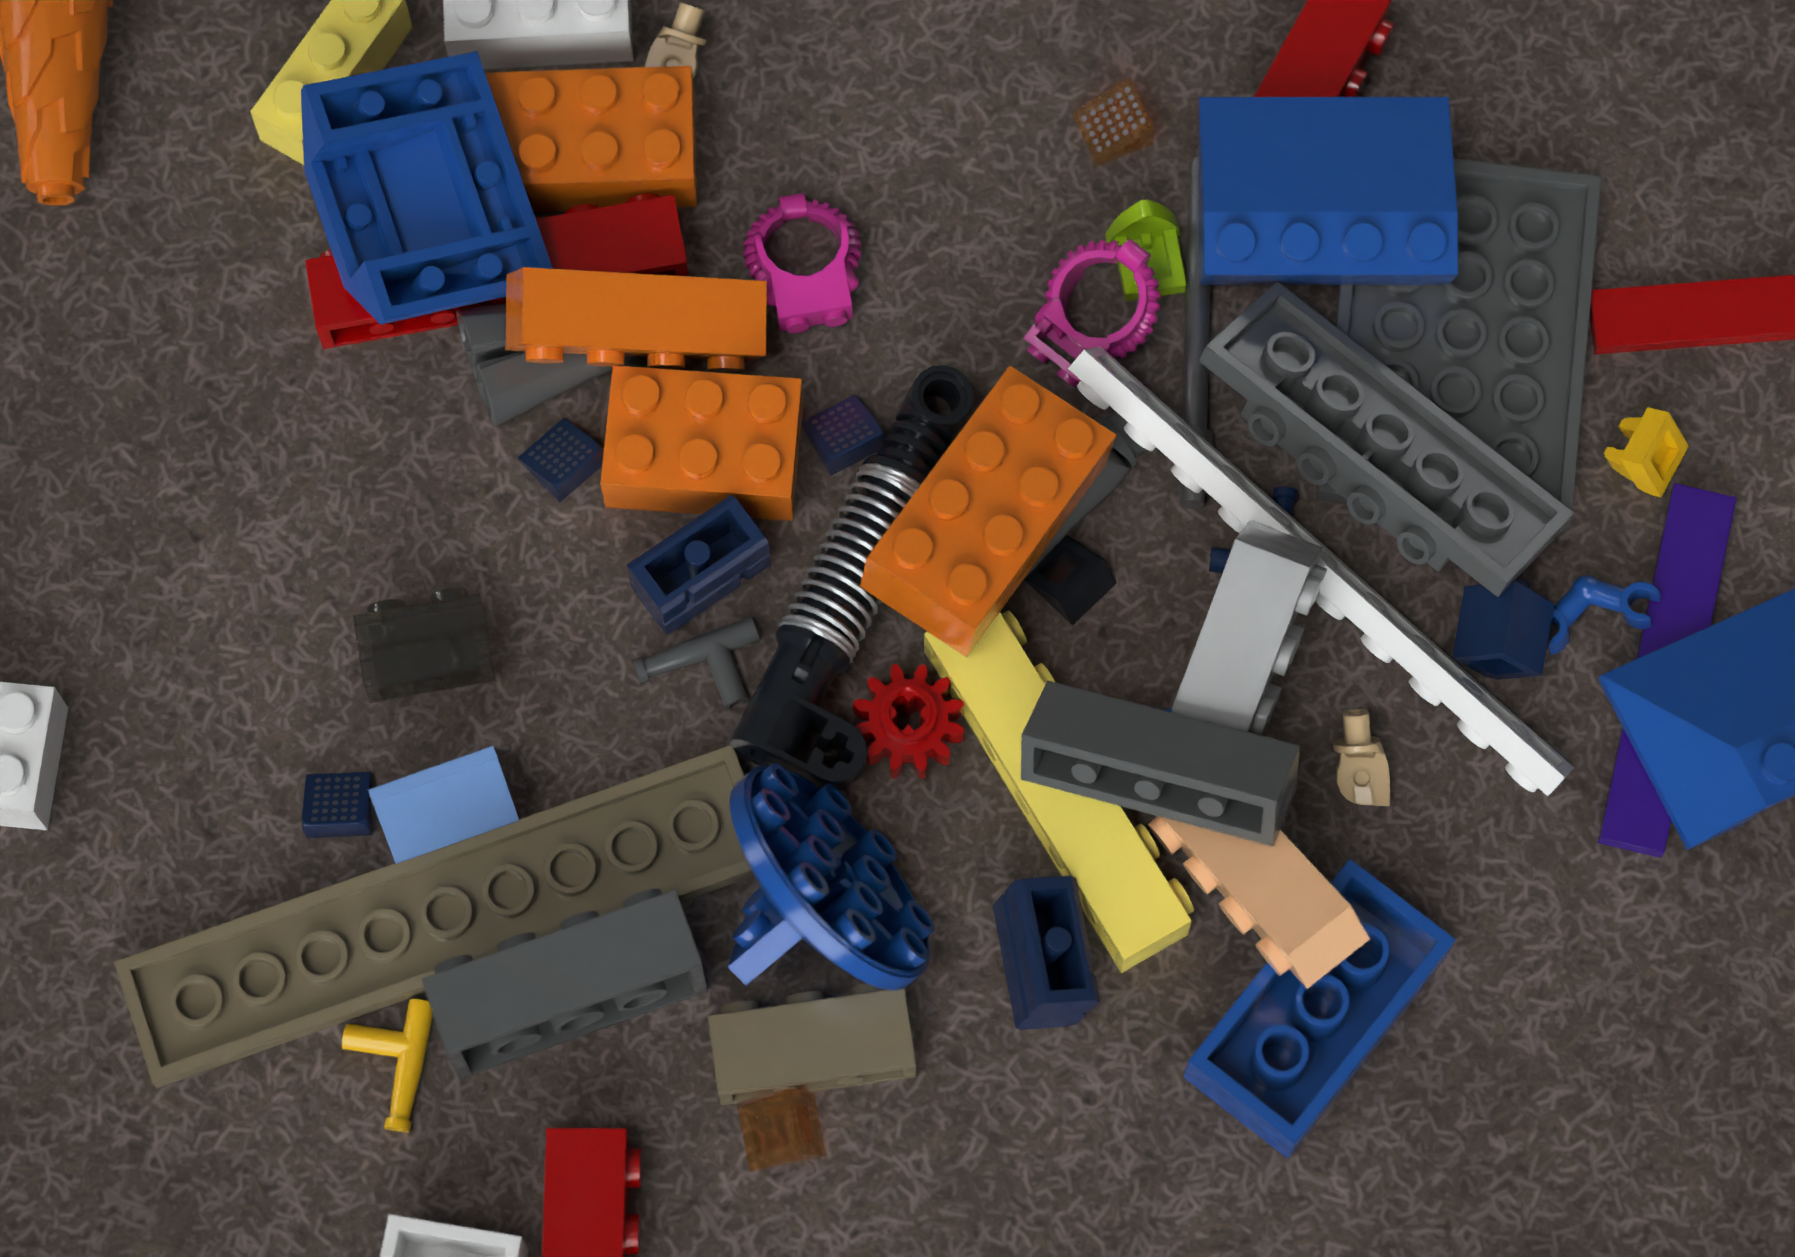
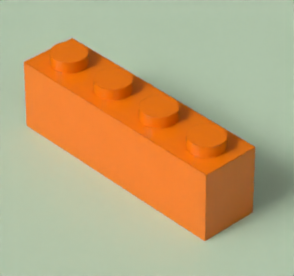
M522 267L506 275L505 350L525 351V361L531 363L564 362V353L587 354V365L623 366L625 365V356L647 357L648 368L683 369L685 368V359L707 360L708 371L742 372L745 371V362L766 356L767 281Z

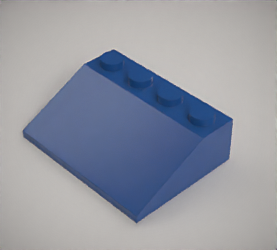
M1199 97V285H1274L1277 281L1282 285H1448L1458 275V211L1449 97Z

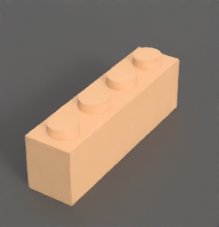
M1154 815L1156 818L1147 824L1157 840L1171 855L1179 849L1187 855L1189 859L1183 863V866L1206 894L1216 888L1225 897L1219 903V906L1243 935L1253 928L1262 938L1255 945L1278 975L1281 976L1290 969L1308 989L1370 940L1352 906L1281 830L1278 833L1274 846H1269Z

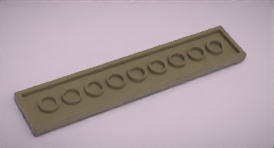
M731 745L527 816L514 823L401 863L382 867L115 961L116 971L152 1084L156 1088H160L426 993L422 978L435 974L434 967L447 959L461 955H471L472 959L476 960L498 952L497 945L510 937L523 933H534L536 938L559 931L561 930L560 924L562 921L578 913L597 911L599 916L622 909L624 908L623 901L641 891L657 888L664 894L676 890L679 901L683 902L754 877L740 846L730 813L731 790L744 777L734 748Z

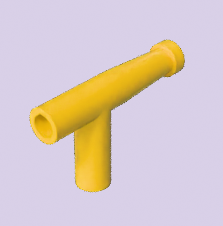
M409 1000L403 1032L349 1023L344 1028L342 1049L398 1058L390 1115L386 1117L384 1129L410 1133L412 1122L409 1119L422 1073L433 1018L430 1003L426 1000Z

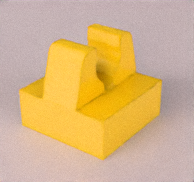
M1647 407L1642 417H1628L1621 420L1618 427L1623 435L1630 439L1626 448L1619 450L1614 447H1607L1604 451V456L1615 471L1634 482L1638 489L1662 498L1689 445L1669 412Z

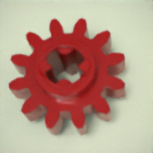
M893 664L890 669V684L885 686L879 679L874 677L867 679L868 694L873 701L867 699L854 700L853 714L861 720H867L857 724L855 727L861 732L866 743L873 741L867 749L866 761L869 765L880 762L886 756L890 759L891 778L896 779L901 774L905 763H912L916 775L923 779L927 774L928 758L933 757L936 762L945 766L950 764V750L944 742L947 741L952 744L963 742L964 728L956 722L949 721H955L964 714V702L958 699L944 701L950 693L951 681L948 677L938 680L931 686L927 684V667L925 664H920L917 667L913 679H905L900 666ZM904 711L910 717L914 711L919 713L920 727L917 730H913L908 724L904 730H900L897 727V714Z

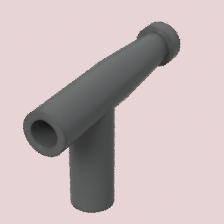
M752 617L688 639L643 660L639 657L631 661L639 683L642 684L648 682L650 677L706 660L724 707L728 710L733 708L732 704L741 701L744 704L749 701L730 651L760 641Z

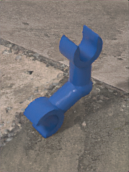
M1590 575L1578 577L1573 582L1569 591L1553 607L1551 624L1558 626L1559 632L1548 643L1550 655L1559 653L1567 646L1570 638L1569 627L1589 605L1622 613L1627 624L1636 629L1651 628L1650 617L1643 613L1632 611L1630 606L1635 600L1640 598L1660 602V592L1654 585L1648 582H1636L1625 588L1597 580Z

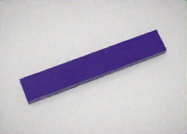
M1674 483L1670 493L1652 579V585L1660 592L1661 601L1648 600L1645 615L1650 617L1652 627L1642 629L1636 659L1711 626L1737 497ZM1622 727L1598 843L1661 858L1665 852L1671 819Z

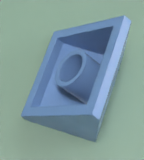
M494 746L368 790L396 864L519 821Z

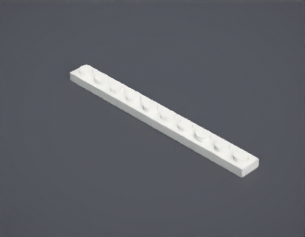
M1101 346L1084 349L1068 369L1081 380L1077 385L1079 391L1099 408L1106 410L1110 406L1127 421L1124 426L1125 432L1140 446L1148 451L1158 448L1174 463L1171 467V472L1183 485L1196 493H1200L1204 489L1221 505L1218 514L1234 530L1240 533L1247 523L1252 520L1323 547L1316 565L1327 568V572L1315 600L1317 604L1338 620H1342L1345 616L1364 632L1360 639L1376 657L1386 663H1390L1394 659L1412 675L1408 680L1409 684L1423 699L1434 706H1438L1442 702L1460 718L1457 722L1458 728L1470 741L1482 749H1486L1491 745L1508 760L1509 763L1505 766V769L1517 783L1530 792H1535L1539 788L1549 796L1570 774L1574 767Z

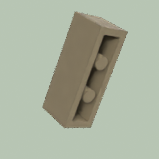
M863 983L852 987L851 995L825 999L824 992L807 991L786 997V1005L760 1008L758 1001H738L723 1005L720 1008L721 1014L708 1016L720 1105L916 1077V1061L905 988L886 990Z

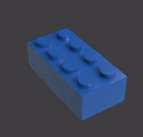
M1351 859L1348 860L1330 884L1352 906L1370 940L1308 989L1290 969L1280 976L1267 962L1188 1060L1183 1078L1287 1159H1289L1441 966L1456 940Z

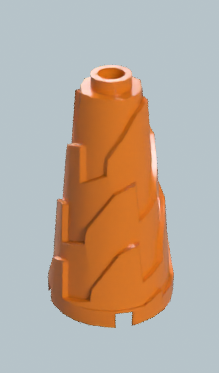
M0 0V56L6 77L8 103L16 126L22 183H26V188L30 192L37 194V202L41 204L61 206L73 203L75 201L74 195L81 193L85 189L84 177L89 178L93 111L99 96L101 58L107 42L109 7H113V0Z

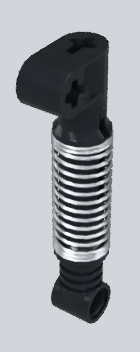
M946 365L932 366L922 371L915 379L896 415V421L892 423L889 434L885 436L882 442V448L878 450L876 455L866 458L862 466L859 467V471L856 473L857 482L850 485L852 494L844 497L846 506L838 508L840 518L832 520L834 530L825 533L827 542L819 545L821 554L813 557L815 566L807 569L809 579L801 581L803 591L794 594L797 603L788 606L790 615L783 617L782 622L779 623V628L775 634L778 647L730 739L731 747L756 765L770 766L772 763H777L786 770L804 777L819 788L826 784H831L840 791L850 785L864 766L867 748L866 741L861 732L848 721L820 708V705L835 675L847 671L850 663L853 662V657H856V652L859 650L858 642L865 638L864 629L871 626V617L877 614V605L882 603L879 599L874 600L875 597L860 587L867 556L954 441L971 410L974 400L972 386L967 377L956 368ZM926 395H936L943 398L949 405L951 413L945 415L933 413L927 408L923 397ZM856 487H861L867 494L858 493ZM870 606H872V611L868 613ZM864 618H866V623L862 625ZM808 728L819 735L811 749V754L804 763L793 756ZM827 747L838 751L836 756L837 763L833 768H828L822 764L824 759L823 752Z

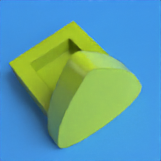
M1148 199L1137 202L1122 212L1112 222L1105 234L1107 243H1111L1114 240L1119 241V245H1123L1127 240L1132 239L1151 254L1147 266L1148 268H1153L1155 272L1153 278L1158 279L1159 287H1157V291L1160 292L1161 296L1186 292L1187 284L1177 236L1181 235L1178 219L1171 210L1160 203ZM1118 261L1124 301L1138 300V285L1133 276L1134 273Z

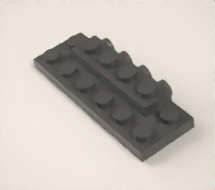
M1278 281L1206 345L1199 359L1200 363L1247 399L1240 416L1247 420L1249 432L1255 440L1265 446H1274L1276 444L1297 460L1298 470L1308 482L1314 485L1328 484L1347 499L1348 510L1356 520L1366 525L1375 523L1380 525L1397 539V547L1403 557L1414 564L1428 563L1439 572L1451 560L1495 596L1499 597L1565 529L1574 515V512Z

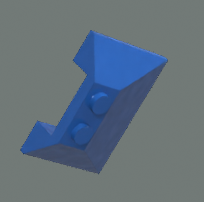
M477 51L303 86L301 89L304 172L343 287L380 325L505 297L507 274L522 267L553 269Z
M1795 589L1602 674L1598 678L1686 850L1742 826L1756 814L1795 796Z

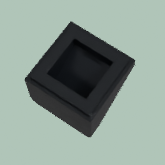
M1068 535L1024 578L1071 625H1074L1117 584L1104 558Z

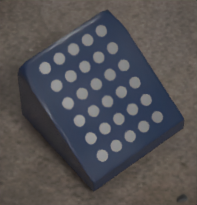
M856 395L833 405L801 423L804 432L830 476L878 452L882 448V442L885 438V434L878 422Z
M563 418L522 453L518 460L561 502L602 467L604 449L595 440Z
M371 772L306 774L302 830L307 838L371 835V797L368 792L371 789Z

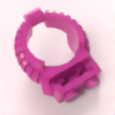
M804 193L779 197L778 207L775 209L770 207L766 210L767 214L762 213L758 217L759 221L752 223L750 226L752 230L747 231L745 236L747 240L743 244V248L746 249L743 251V258L746 260L744 264L746 269H749V275L752 279L756 278L759 281H767L766 303L776 307L779 331L786 330L791 334L808 330L809 326L819 324L837 327L845 324L848 319H853L850 293L859 284V280L853 270L858 268L859 263L857 260L861 259L862 254L859 251L862 248L859 241L860 235L858 231H854L856 229L852 221L848 222L850 218L845 213L841 215V210L837 207L832 209L829 203L825 202L822 205L819 204V200L807 201ZM808 217L809 221L820 223L831 230L838 239L840 248L835 259L822 271L810 276L793 275L779 269L768 258L764 248L766 241L775 230L783 225V221Z
M1132 239L1127 240L1123 245H1119V241L1114 240L1111 243H1107V240H1100L1099 243L1090 241L1087 246H1083V244L1077 246L1078 250L1075 252L1069 251L1067 253L1068 257L1058 262L1060 265L1058 269H1053L1051 273L1053 275L1052 280L1049 279L1046 286L1049 287V290L1045 291L1044 296L1047 303L1035 315L1036 326L1033 325L1024 336V339L1031 344L1027 351L1043 364L1048 359L1052 360L1060 367L1056 374L1072 387H1075L1081 380L1068 369L1071 364L1041 341L1045 336L1075 359L1084 349L1101 346L1116 360V357L1119 356L1121 359L1127 357L1126 353L1129 351L1135 352L1137 350L1136 346L1139 343L1143 345L1146 341L1145 336L1147 334L1151 335L1153 331L1151 328L1152 324L1157 323L1158 317L1156 312L1160 311V304L1157 302L1161 299V295L1157 291V287H1159L1158 279L1153 278L1155 272L1153 268H1148L1147 266L1151 254ZM1118 261L1134 273L1133 276L1138 285L1139 301L1132 319L1121 330L1108 335L1107 338L1088 337L1075 331L1067 314L1068 299L1074 287L1084 278L1085 268L1098 263L1117 264Z

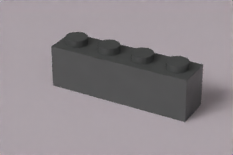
M1047 681L1021 735V780L1274 846L1296 792L1300 746L1271 737H1264L1221 726L1209 721L1163 711L1147 705L1105 696L1085 689Z

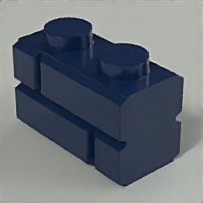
M731 494L626 566L630 576L631 588L662 631L668 635L741 586V579L750 580L769 567L771 560L769 543L738 500Z
M1059 876L1016 880L1007 888L1005 894L1001 895L992 905L1015 1028L1026 1030L1076 1025L1087 1015L1086 1012H1090L1100 1002L1096 978L1090 972L1093 963L1076 877Z

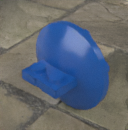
M772 763L770 766L753 768L734 785L730 794L731 819L742 851L760 888L750 896L742 907L745 917L732 936L737 944H735L728 968L747 985L798 941L803 939L818 953L841 969L878 988L900 990L921 976L929 964L930 942L928 936L935 931V924L928 912L915 901L904 879L892 863L897 859V853L891 842L876 829H871L868 832L851 815L852 807L844 794L831 784H826L819 788L804 777L786 770L777 763Z

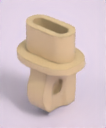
M680 2L672 28L663 26L650 48L645 67L691 65L694 79L698 67L699 45L705 46L707 41L697 37L705 10Z
M1367 709L1342 711L1344 738L1333 741L1334 751L1340 753L1339 762L1336 767V782L1339 790L1348 801L1355 804L1390 806L1389 766L1380 739L1371 736L1369 712Z

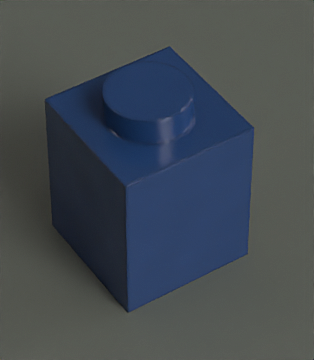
M1520 578L1513 581L1499 597L1495 596L1483 585L1465 586L1452 658L1487 678L1500 680L1541 676L1554 603L1530 590V584Z

